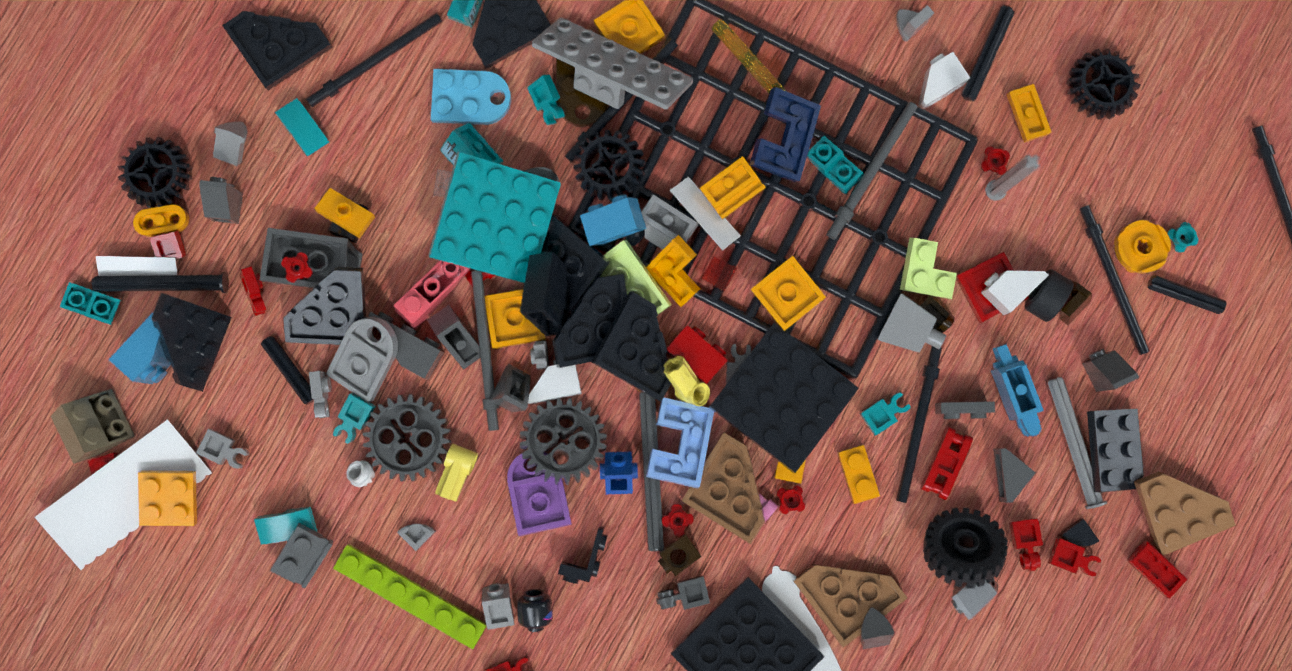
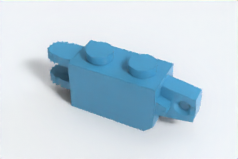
M1007 344L995 347L992 350L996 362L992 363L994 370H991L1009 421L1016 420L1017 426L1024 436H1037L1042 429L1037 413L1044 410L1027 365L1023 360L1019 361L1016 355L1011 356Z

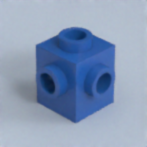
M605 452V463H600V480L605 479L606 494H633V479H638V463L632 462V452Z

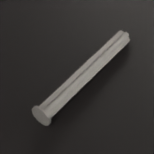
M1028 154L997 180L990 181L985 188L987 197L994 201L1004 198L1007 191L1039 168L1040 165L1037 161L1040 158L1037 155L1031 157Z
M1062 377L1051 379L1048 381V385L1086 498L1087 505L1085 508L1092 509L1106 505L1107 501H1103L1101 492H1094L1092 464L1064 379Z

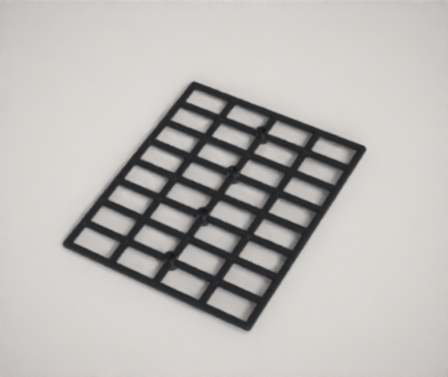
M686 0L662 47L670 38L674 42L677 41L694 6L720 19L696 66L671 54L662 63L692 77V85L679 97L668 120L664 123L640 112L645 100L636 96L619 128L623 137L629 133L636 121L660 133L645 162L646 165L642 168L645 173L644 176L637 178L640 181V186L632 184L630 187L633 189V194L629 193L627 198H637L638 200L639 197H642L649 201L655 195L696 221L686 208L680 205L679 200L674 195L669 200L646 188L645 185L668 141L671 140L695 151L680 182L687 177L693 180L704 157L725 167H729L742 156L747 161L756 140L759 138L769 118L768 115L764 114L769 95L764 102L740 90V87L764 41L790 54L773 88L784 89L798 60L801 59L824 71L810 100L811 102L820 105L834 77L860 89L836 137L815 128L812 138L819 141L825 136L842 150L843 154L865 164L862 171L863 174L905 109L908 101L707 0ZM729 24L755 36L731 84L705 72ZM699 81L725 93L701 142L675 130ZM869 94L895 107L871 155L845 143ZM736 99L760 111L740 152L733 159L711 148L710 145L732 102ZM920 107L916 109L913 116L930 124L906 173L883 162L878 170L901 183L877 230L874 231L851 219L849 224L845 223L835 240L828 237L812 270L809 271L803 268L819 288L840 298L841 301L817 348L797 338L795 339L835 370L852 379H856L861 373L902 292L900 286L904 264L882 308L856 295L880 246L906 258L908 247L888 238L887 235L910 188L936 200L917 237L928 240L978 143L976 135ZM939 130L966 142L941 191L915 178ZM609 147L608 151L610 154H618L621 148ZM606 157L608 163L606 164V168L613 175L612 170L610 169L613 163L608 159V157ZM753 169L766 188L740 237L733 242L735 247L711 294L700 289L693 296L694 298L764 334L767 332L771 325L755 317L761 306V302L755 295L746 312L721 300L720 297L745 250L770 262L763 277L764 279L787 260L785 257L809 211L812 210L833 222L835 221L837 211L817 202L816 199L826 179L819 170L807 193L803 195L780 183L782 177L775 174L768 177ZM597 176L593 178L595 182L600 184L603 183L604 179L611 181L609 177L599 178ZM588 190L569 224L587 242L585 230L580 227L582 223L580 215L588 212V208L596 195L591 197L588 194ZM774 192L799 204V209L776 254L750 241ZM700 224L698 225L700 229L690 246L697 255L683 268L687 275L708 236V233ZM845 228L869 239L870 243L847 289L820 277ZM617 240L595 247L607 253L616 246ZM650 241L640 257L645 267L650 264L658 247ZM850 304L876 316L852 366L826 353ZM797 321L785 331L791 334Z

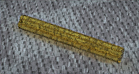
M720 19L712 26V31L769 94L771 88L775 87L786 91L724 20Z

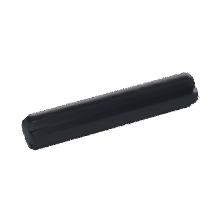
M1157 275L1151 276L1147 285L1148 289L1216 314L1223 313L1227 302L1221 298Z
M269 336L261 342V346L301 401L307 405L312 403L314 399H312L311 388L275 337Z

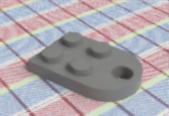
M366 317L354 322L348 328L326 375L367 403L374 401L398 352V340L392 327L377 317ZM373 327H377L381 331L380 340L373 336Z

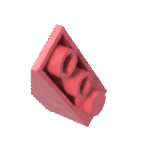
M440 260L393 305L395 312L411 328L416 330L438 308L470 268Z

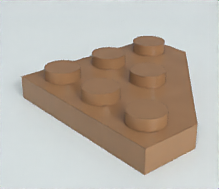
M723 433L704 464L700 487L698 489L690 487L682 501L749 544H752L765 523V517L749 450L743 443Z
M1159 471L1134 481L1156 550L1163 556L1236 526L1229 502Z
M814 564L793 580L843 648L861 635L862 624L870 608L876 609L885 616L907 599L890 575Z

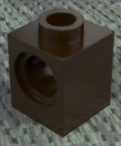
M684 533L659 552L662 558L658 562L667 574L672 571L676 576L702 556ZM674 549H682L685 552L686 556L683 562L674 563L670 559V554Z

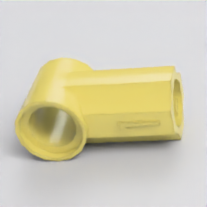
M676 356L673 359H669L664 365V374L675 388L676 398L699 407L706 404L710 397L709 386L699 381L684 357Z
M452 444L444 461L445 469L435 494L449 500L458 501L467 475L469 476L474 468L478 453Z

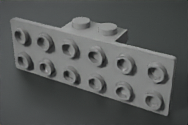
M564 18L556 20L532 41V47L575 67L574 89L616 109H619L624 104L625 91L663 109H668L693 83L692 77Z

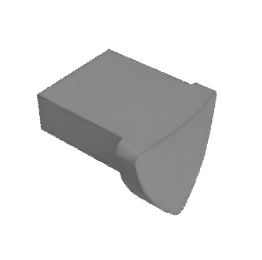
M928 5L919 13L903 9L897 12V27L904 41L907 42L931 19L934 12Z
M229 122L216 126L214 130L216 137L213 157L238 166L242 163L244 145L247 139L246 125L243 122Z

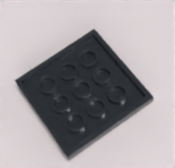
M773 323L709 408L792 473H796L859 388L780 326Z
M749 577L739 584L671 652V655L686 671H811L825 657Z

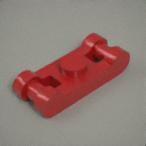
M947 426L920 489L926 492L932 491L937 494V497L946 500L971 447L973 437L967 434H958L956 429ZM952 442L959 445L957 452L949 449ZM938 474L946 477L943 484L935 481Z

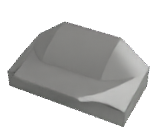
M655 195L651 197L641 212L646 225L645 239L662 250L678 235L687 242L699 225L696 221Z

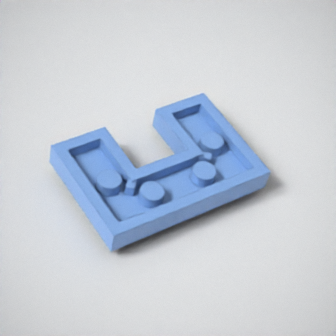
M664 397L660 403L656 425L682 431L678 453L673 454L652 449L646 477L698 489L701 484L714 411L708 407H699Z

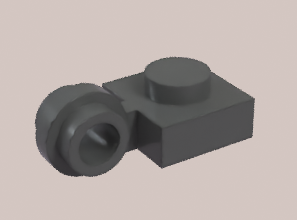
M704 576L677 582L679 593H674L673 589H667L658 592V598H656L657 605H660L661 609L676 606L677 600H681L684 610L710 603Z

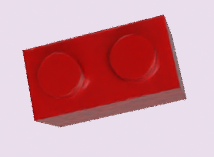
M687 325L667 347V353L673 358L676 356L684 357L699 381L707 384L727 362V359L724 357L726 352L715 343L712 346L704 340L706 335L699 328L694 326L691 329Z

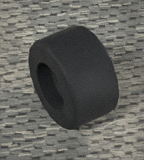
M1053 269L1046 271L1048 276L1029 294V299L1025 303L1026 311L1045 322L1051 321L1058 314L1073 289V282Z

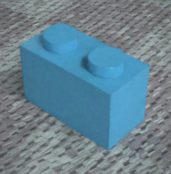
M620 195L612 198L611 204L603 206V204L593 205L588 208L589 212L580 215L589 246H601L645 230L646 225L637 198H627L626 195Z

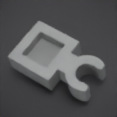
M536 341L533 344L534 348L530 349L531 363L536 364L538 370H545L549 366L547 342Z
M322 371L309 372L315 418L330 417L327 399H329L328 392L332 390L330 377L326 376V372Z
M212 429L207 430L196 454L219 465H223L227 459L229 465L237 469L242 468L243 465L236 461V456L239 453L248 456L250 453L244 448H232L235 440Z

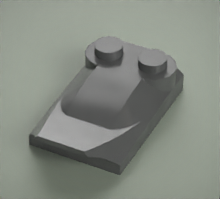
M268 228L260 281L277 285L284 284L314 288L335 267L361 268L362 253L347 238ZM303 252L308 256L307 262L313 271L312 276L297 279L295 283H291L286 279L287 272L281 265V262L285 257L292 258L297 256L298 253ZM296 265L295 270H298L299 265Z

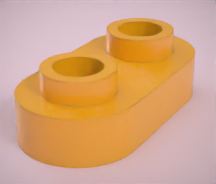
M178 205L144 209L139 211L133 219L134 229L146 237L176 230L181 232L189 224L187 211ZM179 215V222L174 224L173 218ZM153 220V226L147 228L148 221Z

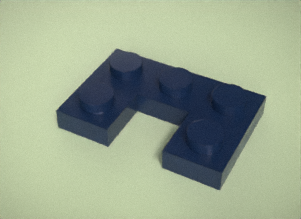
M777 87L771 88L764 114L786 123L781 145L762 138L757 139L749 165L793 182H799L821 105Z

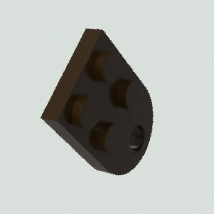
M556 58V89L560 96V99L556 102L557 106H560L564 111L565 117L563 119L577 127L592 126L608 108V104L574 89L575 67ZM580 107H586L590 110V115L586 119H579L575 115L576 110Z

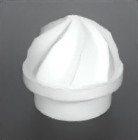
M364 460L352 462L346 473L347 479L356 487L367 486L375 477L373 467Z

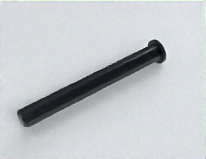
M222 272L221 275L95 276L91 282L92 289L96 292L221 291L222 293H227L229 287V279L226 272Z

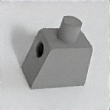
M901 293L878 340L920 353L925 343L940 349L947 335L933 329L937 320L935 316Z

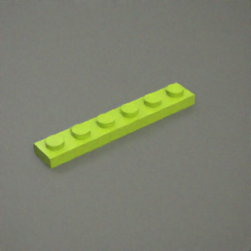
M350 544L346 545L333 568L472 650L487 627L485 622Z

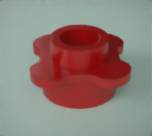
M992 146L987 147L984 150L986 155L984 162L981 163L982 170L985 172L990 170L996 172L997 175H1003L1007 171L1005 166L1010 158L1009 152L1007 150L995 149ZM993 159H997L998 162L994 163Z
M300 252L295 257L283 258L281 265L286 269L287 281L295 283L297 279L312 276L313 271L309 267L307 262L308 256L305 253ZM296 265H299L298 270H295Z
M796 485L792 489L780 488L777 491V496L780 498L781 503L779 507L781 513L788 514L790 511L795 510L802 512L805 509L802 497L803 489L800 486ZM790 497L794 499L793 502H789Z
M674 504L668 515L662 518V525L671 528L675 536H682L684 529L693 523L694 517L692 514L684 512L681 505ZM676 518H680L679 523L675 522Z

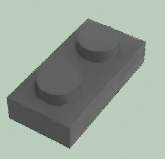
M948 402L935 404V414H944V419H960V414H970V419L987 418V413L995 412V402Z

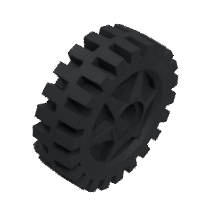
M952 508L951 514L948 510H945L941 516L936 515L933 522L929 523L926 530L923 553L925 562H928L929 569L931 571L935 570V576L941 578L944 575V582L948 584L952 580L956 581V587H961L962 583H966L967 588H973L975 582L978 587H982L985 581L989 584L994 580V577L997 578L1000 575L1007 556L1008 540L1007 537H1004L1005 532L1003 528L999 529V523L996 520L990 523L991 516L985 514L983 517H980L981 511L974 510V513L971 514L969 513V508H963L962 513L959 512L958 508Z

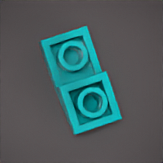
M297 98L275 112L306 157L329 143L324 133Z
M825 136L808 151L807 158L845 195L863 176V172L844 156L843 151Z
M69 282L59 307L112 325L121 300Z
M311 507L288 509L283 513L261 515L254 519L261 545L287 541L298 523L318 532Z

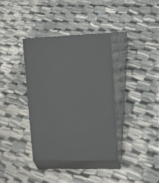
M508 363L490 401L512 413L525 411L528 408L531 376Z
M1006 448L993 449L999 501L1012 503L1036 472Z

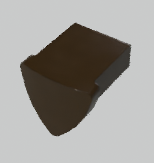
M1071 280L1073 282V289L1071 291L1073 298L1061 310L1060 320L1067 325L1090 304L1092 299V293Z
M928 296L920 304L922 308L937 318L933 329L943 333L951 327L955 317L950 312L948 313L931 296Z

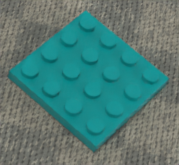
M457 152L428 257L525 283L529 255L541 254L561 183Z

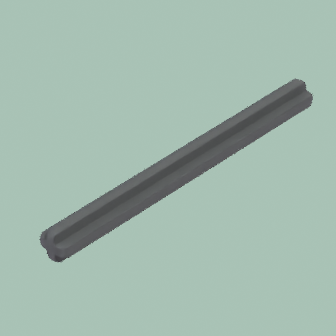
M641 392L639 394L647 542L648 550L653 552L664 549L660 480L646 477L650 452L652 449L658 450L656 405L654 398Z

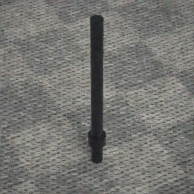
M435 13L333 81L330 79L322 84L323 88L306 98L311 107H314L327 97H334L340 93L339 89L442 22L441 18Z
M670 38L652 59L662 64L678 45ZM625 91L624 104L619 109L609 106L586 132L583 131L576 138L578 141L565 154V157L570 162H573L575 155L582 153L579 145L585 147L589 145L586 137L594 141L595 133L601 132L630 100L633 94Z
M1263 125L1252 129L1258 145L1256 151L1259 159L1263 160L1292 244V208L1273 156L1276 154L1273 144H1269Z
M1090 205L1084 206L1079 210L1087 227L1085 229L1087 237L1092 239L1139 355L1148 353L1150 350L1102 237L1103 229L1100 223L1097 224Z
M931 346L928 364L924 365L922 373L924 381L896 501L907 503L935 379H938L940 372L938 364L942 347L937 349Z

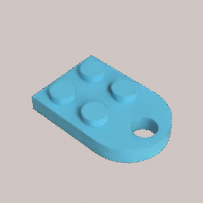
M433 70L432 123L489 125L500 121L509 111L511 105L509 87L505 80L496 73L472 70ZM497 92L505 95L504 102L499 105L491 102L492 95Z

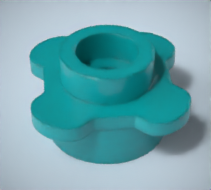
M1183 222L1177 229H1170L1167 232L1170 240L1175 245V251L1178 253L1184 252L1187 247L1195 246L1199 242L1195 229L1188 222ZM1181 235L1185 236L1184 240L1181 239Z

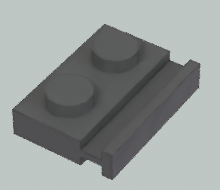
M298 523L272 564L270 571L293 583L296 582L302 585L301 587L305 589L332 547L333 540H328L322 534Z

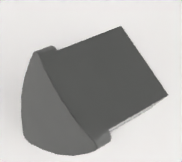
M874 608L869 609L862 624L860 638L862 649L889 645L891 637L895 633L886 617Z

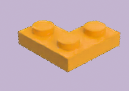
M678 235L646 268L663 289L682 307L700 288L683 270L697 254Z

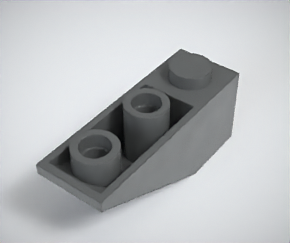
M381 311L378 316L370 312L369 317H377L384 320L394 330L398 340V352L395 358L399 364L416 375L429 380L444 352L438 349L440 344L428 337L422 341L415 337L417 331L404 324L401 328L392 324L394 318Z

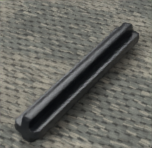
M1004 5L999 8L971 71L970 79L967 81L961 94L963 99L972 102L977 99L1014 15L1013 8Z

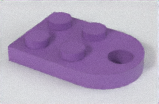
M522 454L517 456L508 469L507 481L518 536L572 525L563 479L560 478L558 485H555L554 477L552 476L545 482V473L542 472L540 475L535 476V471L529 472L525 469L527 459H522Z

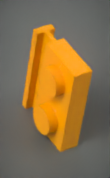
M742 156L700 187V191L723 220L766 187Z

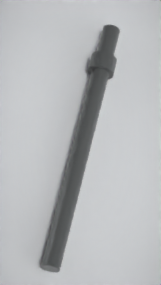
M908 102L847 202L838 209L835 214L836 219L826 234L829 238L835 240L845 223L849 224L854 216L853 211L918 108L913 102Z
M473 271L471 274L485 399H482L483 410H486L488 431L499 430L497 415L499 405L490 401L495 387L482 271Z

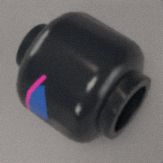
M540 589L525 591L517 600L519 624L530 632L542 631L553 619L551 597Z

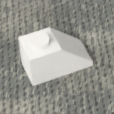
M954 52L947 56H944L942 53L930 61L931 66L925 73L918 107L922 109L928 108L962 87L970 79Z
M1005 271L999 275L995 272L984 282L987 287L981 293L1003 315L1011 313L1048 274L1045 271Z
M554 360V365L547 367L529 394L528 404L582 394L577 366L558 368L556 360Z

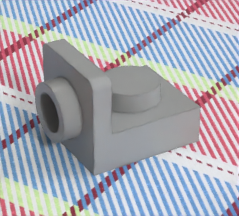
M496 583L482 589V606L487 629L513 626L514 614L510 600L509 584Z

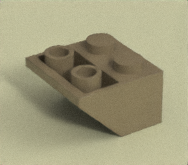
M112 389L62 404L51 415L73 464L98 456L134 437Z

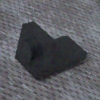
M598 528L588 568L562 561L558 571L559 575H563L562 580L578 584L579 580L590 582L591 576L597 577L601 563L596 560L598 550L604 551L608 536L603 534L604 528Z

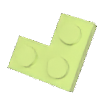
M909 238L900 290L952 299L957 273L933 269L938 242Z

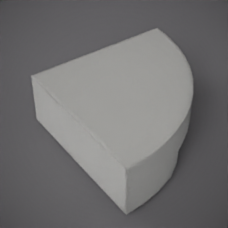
M411 524L401 528L397 533L417 551L436 530L425 524Z

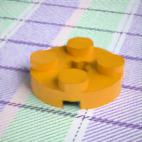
M1139 220L1128 224L1114 239L1116 257L1121 265L1130 273L1145 274L1161 268L1167 261L1168 252L1171 250V241L1165 229L1147 220ZM1139 240L1141 243L1148 244V248L1145 249L1146 254L1138 251Z

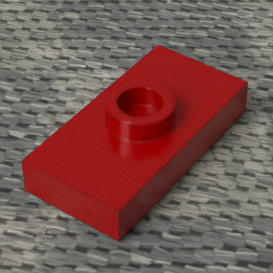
M1144 541L1127 559L1143 577L1168 599L1188 580L1148 541Z

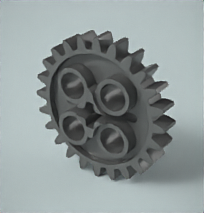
M409 394L407 402H405L403 395H398L397 403L392 398H388V407L379 404L378 408L381 412L379 414L370 413L375 419L374 422L365 423V425L371 428V431L363 433V436L370 438V441L364 443L363 447H371L372 450L366 457L376 458L372 463L373 467L382 465L380 474H385L389 470V479H394L399 474L400 481L404 482L409 474L410 479L416 481L417 473L422 478H426L427 468L432 472L436 471L434 462L444 463L439 456L440 454L448 453V450L443 448V445L451 443V440L444 438V435L451 432V429H443L442 426L448 419L438 418L442 410L432 411L434 407L433 402H429L424 406V397H420L416 403L414 395ZM407 412H412L415 415V422L410 427H407L403 422V417ZM392 419L397 421L404 433H412L410 440L423 453L422 457H419L410 443L402 442L405 437L392 424ZM387 429H391L394 433V440L389 444H386L382 437ZM425 432L430 433L432 436V443L428 447H424L420 443V437ZM404 449L411 453V461L406 465L401 463L399 455Z
M558 398L557 404L553 406L548 400L546 404L547 409H543L538 405V415L530 412L529 419L531 422H523V427L527 431H521L520 438L526 441L520 442V448L527 450L522 453V459L530 458L527 468L536 466L535 476L540 475L542 472L545 473V482L552 476L554 477L555 485H558L560 478H564L566 485H569L571 477H574L575 481L579 483L580 474L582 473L587 478L590 477L589 468L597 470L598 464L595 460L602 461L604 458L598 452L606 451L607 445L600 443L607 438V434L599 433L604 429V424H596L599 415L590 417L591 407L583 411L581 409V401L576 406H572V400L569 398L567 404L563 405L561 399ZM569 419L573 425L569 428H564L559 424V421ZM579 427L583 428L582 431L573 434ZM540 434H548L552 440L548 443H541L537 437ZM569 437L567 445L565 443L558 445L559 438L566 440ZM580 439L586 440L589 447L579 449L575 442ZM554 448V449L551 451L550 454H548V455H544V454H543L545 451H548V450ZM564 455L568 461L563 465H559L554 462L553 457Z

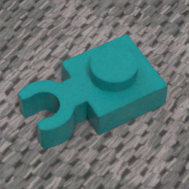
M550 74L542 75L527 87L537 111H544L543 119L546 125L556 124L555 119L565 117L563 109L557 106L556 101L560 99V96Z
M350 393L338 415V418L344 420V422L334 429L333 436H340L342 430H345L348 434L345 443L348 444L354 441L356 438L355 428L359 430L364 429L365 423L368 422L371 416L370 413L373 412L376 406L372 403H367L354 393Z
M902 393L894 394L890 398L889 404H886L884 399H881L860 413L874 436H877L898 422L894 415L895 413H904L910 409L911 406L909 404L902 408L897 406L896 401L903 396Z

